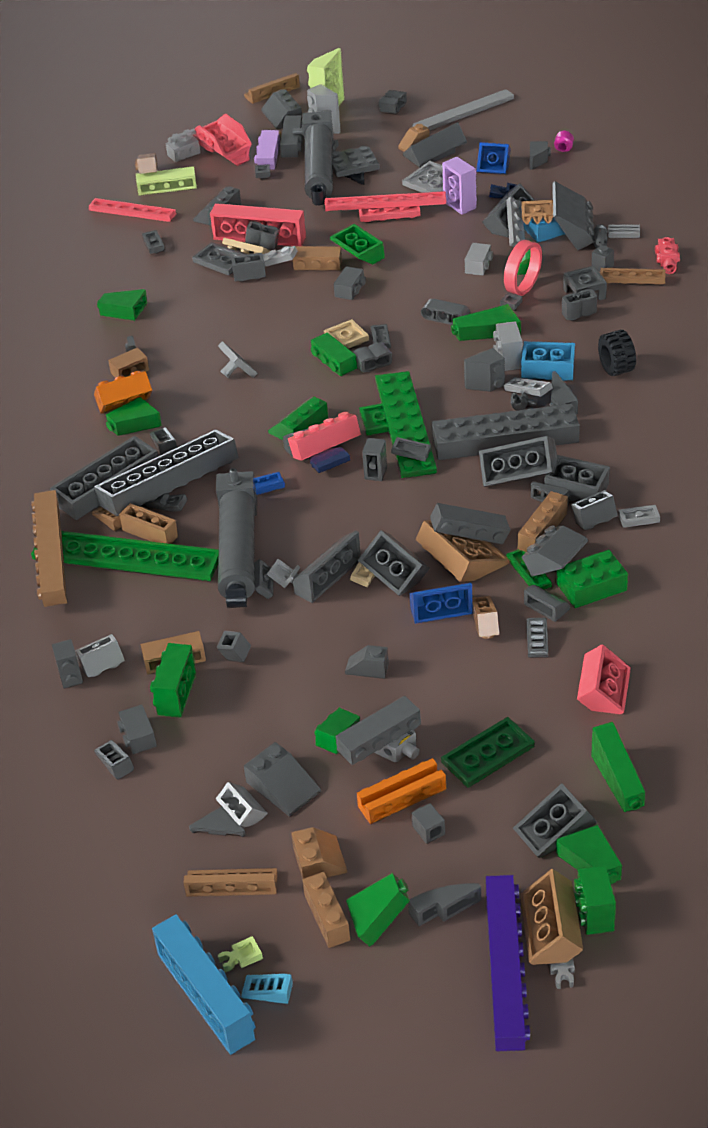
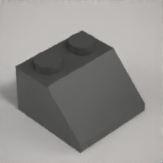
M494 348L464 359L465 388L491 392L503 387L505 384V358Z

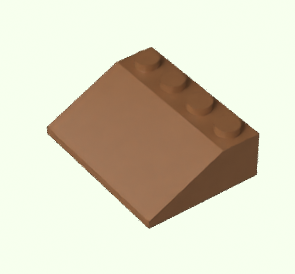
M431 520L423 521L416 541L422 545V548L431 553L433 558L439 561L460 582L476 581L510 563V560L490 542L434 532Z

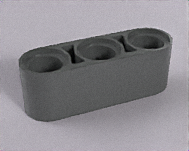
M429 299L421 309V315L425 319L453 325V318L471 314L470 309L465 305L438 299Z

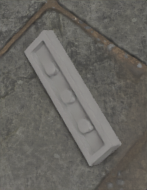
M509 197L506 200L510 246L515 247L518 242L525 239L522 203Z

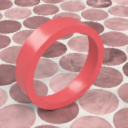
M525 239L521 240L510 253L504 272V286L509 293L524 296L535 284L542 263V249L538 243ZM530 249L531 257L526 276L517 287V274L520 263L526 252Z

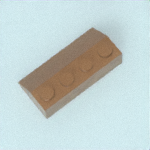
M551 869L520 894L529 963L532 965L567 963L583 950L572 881Z

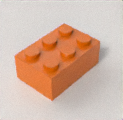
M139 370L131 373V376H119L114 381L98 383L94 396L100 413H105L139 397L144 400L149 399L152 387L146 371L141 372Z

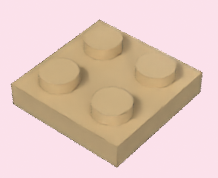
M352 319L324 330V333L328 332L348 349L369 341V335Z

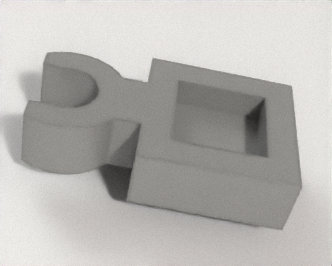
M573 958L567 963L549 964L551 975L557 974L555 985L558 989L561 988L562 980H567L569 986L573 987L574 977L571 974L575 972Z

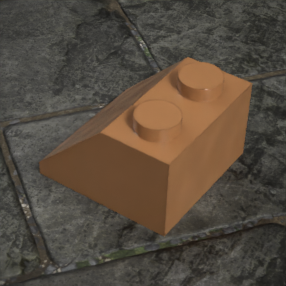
M314 827L291 832L293 849L302 879L324 872L327 878L347 873L336 835Z

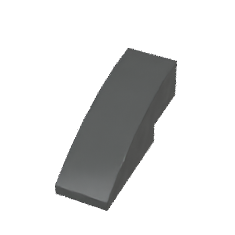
M479 883L456 884L419 894L409 899V915L418 926L437 916L444 922L481 901V886Z

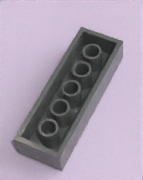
M133 436L50 489L51 491L56 490L59 508L75 520H78L99 506L94 486L158 457V451L138 437Z

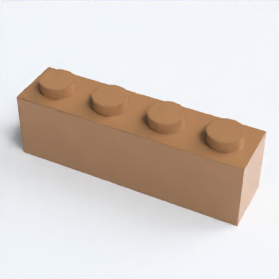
M550 491L518 532L517 550L527 552V548L536 542V538L545 533V529L550 526L557 527L567 515L568 496Z

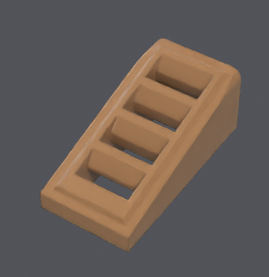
M103 507L92 512L93 516L113 531L122 527L120 516H115Z

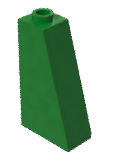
M506 304L453 318L451 331L459 341L494 338L493 331H496V324L516 321L521 335V321L510 306Z
M613 721L593 727L591 756L623 812L643 807L645 803V790Z

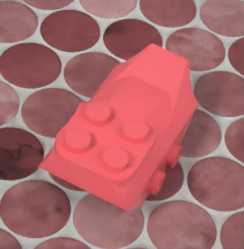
M224 114L213 123L203 127L199 125L195 128L196 134L193 136L199 140V145L207 151L217 152L237 166L249 161V150L252 143L244 127L229 115Z

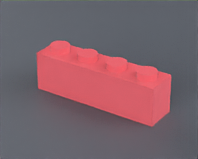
M342 412L334 419L329 418L320 425L316 424L308 427L309 429L306 431L295 432L294 436L288 438L293 458L302 461L361 435L356 415Z

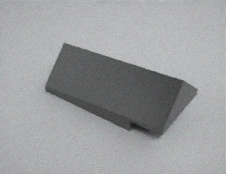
M457 122L410 146L403 153V156L418 167H422L429 161L434 162L454 154L455 148L466 144L467 140Z

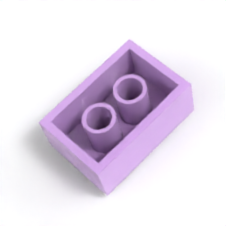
M458 157L443 162V191L446 192V204L461 215L476 209V169Z

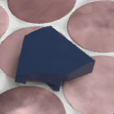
M342 447L330 448L312 456L310 464L318 473L350 461V455Z

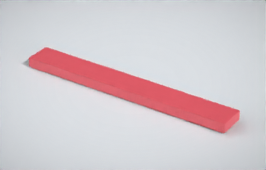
M446 192L326 198L325 211L446 204Z

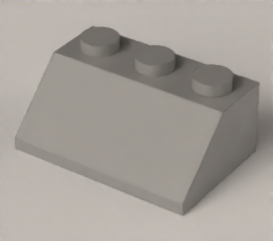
M322 84L308 89V113L331 111L333 134L341 133L338 94Z

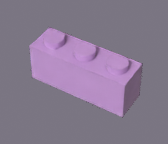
M262 130L261 136L258 137L259 145L256 147L257 155H255L254 161L257 165L270 164V170H275L280 147L279 130Z

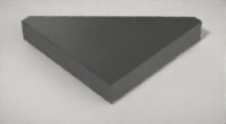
M222 806L189 825L192 833L203 831L215 835H226L227 833L238 834L241 837L246 836L245 830L237 824Z

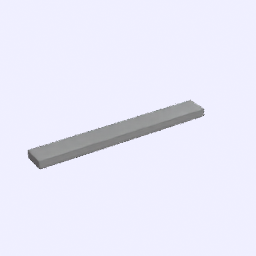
M505 89L413 123V127L416 124H422L429 128L430 131L513 100L514 94Z

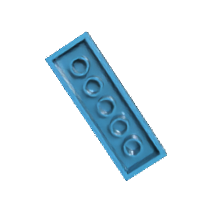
M177 914L153 927L152 931L158 956L229 1054H233L254 1041V1029L256 1027L251 1019L253 1015L251 1007L247 1002L243 1003L240 1000L237 988L234 985L230 986L228 984L226 974L221 968L219 970L216 968L212 955L209 952H204L200 939L197 936H192L188 923L185 920L181 921Z

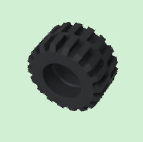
M620 329L600 336L598 352L605 371L610 376L633 371L636 365V351L628 333Z

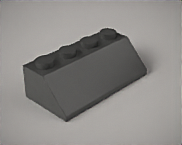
M520 183L508 191L483 220L482 223L492 234L509 238L506 203L509 197L519 200L521 203L522 201H535Z
M548 436L479 451L484 487L553 473L557 460L555 439Z
M354 531L343 536L312 564H309L304 571L298 574L293 579L294 594L313 603L353 568L361 557L359 532Z

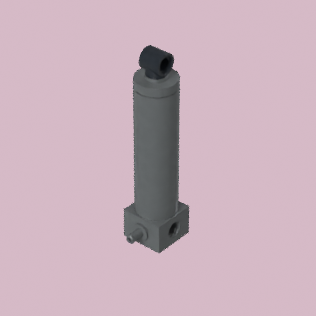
M331 111L303 113L302 128L293 129L292 132L293 135L303 134L305 141V192L312 199L314 205L320 206L325 204V199L330 197L333 191L332 145H334L332 114Z
M231 468L230 473L216 474V493L219 505L218 590L226 598L227 609L247 607V598L253 594L255 588L254 516H257V494L253 471L237 472L236 468Z

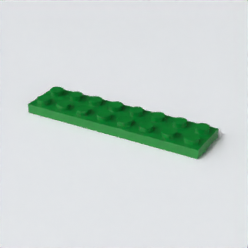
M410 372L375 375L392 445L397 437L430 445ZM432 449L426 462L395 455L401 478L437 474Z

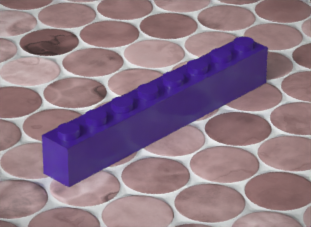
M513 875L486 876L496 1051L525 1050V1040H530L529 1025H524V1019H528V1004H523V998H527L526 983H521V977H525V963L520 962L519 958L524 957L523 942H518V937H522V924L517 923V918L521 917L520 903H515V898H519V885L514 884Z

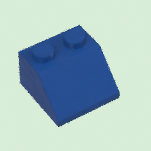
M480 142L476 172L506 174L511 152L509 144Z

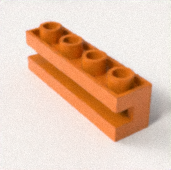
M433 758L357 792L358 807L368 822L372 824L446 790V775L442 770L437 771V763Z

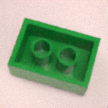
M610 550L566 564L563 569L557 570V585L574 608L627 591L628 573Z
M168 643L166 650L162 652L161 664L157 666L155 680H152L150 685V692L154 696L153 706L156 707L157 715L182 717L197 674L192 645Z

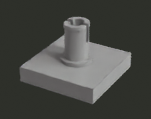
M222 341L218 345L230 358L227 365L220 371L223 375L229 378L237 367L241 368L252 378L257 375V372L227 344Z

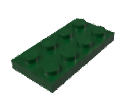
M506 717L443 755L441 763L469 788L534 748L535 741L509 717Z

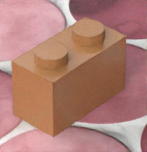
M138 348L108 360L110 372L115 378L131 376V373L139 370L141 372L149 371L147 356Z

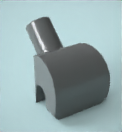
M520 390L522 394L520 396L516 393L511 394V406L517 411L524 410L527 405L536 407L537 400L528 398L523 390Z

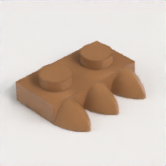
M553 200L522 201V219L526 225L530 223L531 218L534 219L536 224H539L543 217L548 224L552 221Z

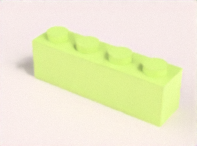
M194 167L142 174L136 173L138 195L197 188Z

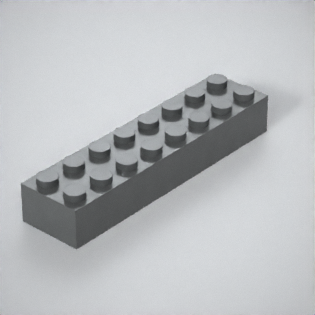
M572 404L432 421V438L438 460L479 455L480 450L544 436L555 439L556 445L579 443L580 425Z
M215 429L94 486L99 506L115 516H119L130 503L141 507L142 504L148 501L156 500L158 496L170 493L179 486H185L188 482L199 479L208 472L216 471L219 467L230 464L233 460L239 458L235 440Z

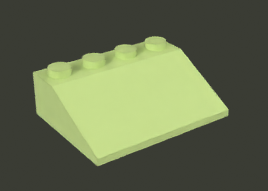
M337 48L315 58L308 65L307 72L309 73L308 85L310 88L322 84L338 94V104L340 105L344 101L341 49Z

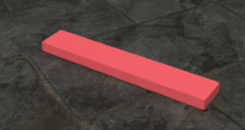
M95 198L89 205L90 211L170 222L176 215L175 209Z

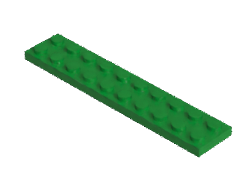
M61 531L64 563L206 581H211L218 565V549ZM34 547L31 553L32 559H35L34 550H37L38 548L35 549Z

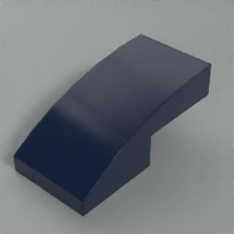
M507 182L506 187L491 184L489 197L502 199L517 184Z

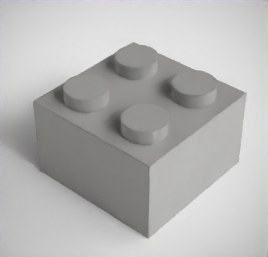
M516 321L496 324V331H493L496 345H493V348L505 358V371L521 369L523 341Z

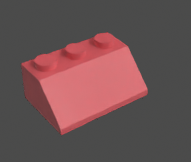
M603 644L584 655L577 700L591 711L623 714L631 667Z

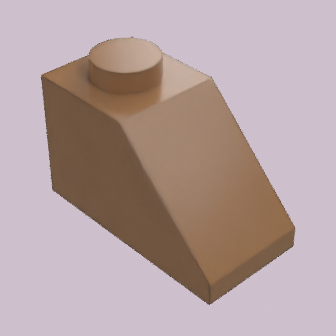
M416 124L414 127L409 128L398 149L405 152L410 146L429 137V128L422 124Z

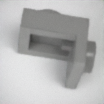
M277 559L266 575L285 588L289 582L293 584V579L298 575L297 571L300 569V566L297 565L293 570Z

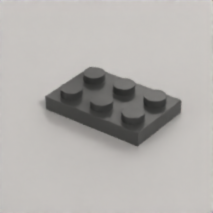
M211 242L192 258L194 263L225 275H230L233 273L231 257L246 254Z

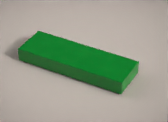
M518 549L506 554L511 565L528 586L537 585L544 590L552 587V582L545 573L531 576L522 558L526 553L525 551Z

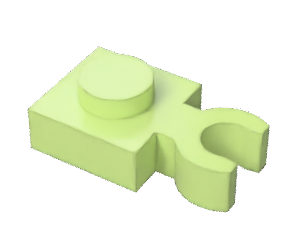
M253 936L231 945L232 952L224 951L218 954L220 963L228 960L227 963L223 964L224 972L231 971L238 963L243 968L263 959L262 952Z

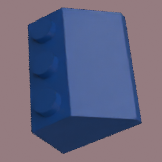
M471 583L409 593L410 608L415 624L473 614Z

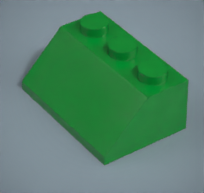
M356 224L330 236V240L357 258L372 265L385 258L383 242Z
M313 396L270 428L268 433L283 440V436L308 429L312 425L324 423V420L329 419L327 402Z

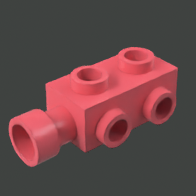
M665 237L658 239V245H655L656 261L663 266L666 274H673L677 270V262H680L678 244H675L674 238Z

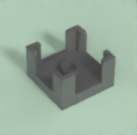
M594 266L565 272L563 275V289L566 293L569 289H572L573 293L592 289L593 291L598 290L599 300L606 299L607 282Z

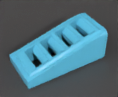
M246 975L241 997L288 1004L293 986L292 975ZM251 983L255 984L254 990L249 991ZM260 985H264L263 990H259Z

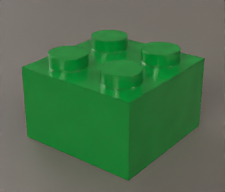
M606 865L578 869L577 879H574L576 891L574 897L576 907L580 908V912H578L580 926L585 927L586 935L614 931L616 901Z

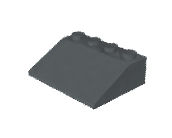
M553 182V217L578 251L594 242L593 205L584 196L557 182Z

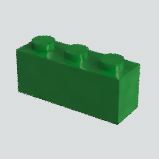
M328 332L311 339L312 354L339 376L357 369L356 355Z

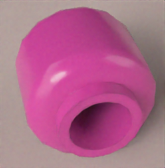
M560 131L554 141L556 150L561 152L570 151L574 142L573 135L569 131Z

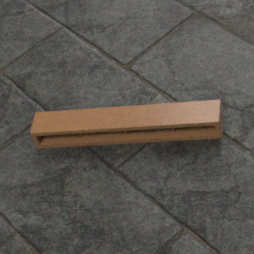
M56 490L34 493V501H31L32 511L35 512L32 513L33 523L36 524L33 525L34 536H37L34 537L35 549L38 548L34 550L35 559L38 561L35 563L36 572L39 574L36 575L37 585L40 587L37 588L38 599L43 601L44 607L67 603L57 493Z

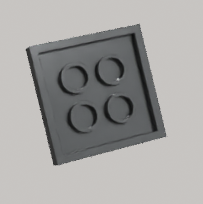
M361 146L358 149L332 152L333 170L337 177L380 170L379 163L370 147Z

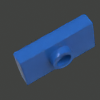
M280 472L254 478L257 495L285 487V482Z

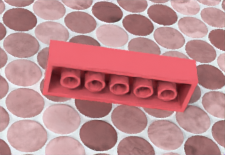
M215 203L210 212L214 240L228 238L245 242L246 227L250 221L278 228L277 245L302 246L306 238L303 210Z

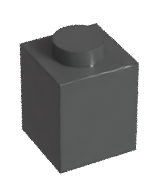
M600 245L592 252V266L597 271H600L601 268H612L614 266V250Z
M224 631L217 649L228 661L244 662L251 644L241 632Z
M431 803L419 807L412 812V826L426 844L445 835V820Z

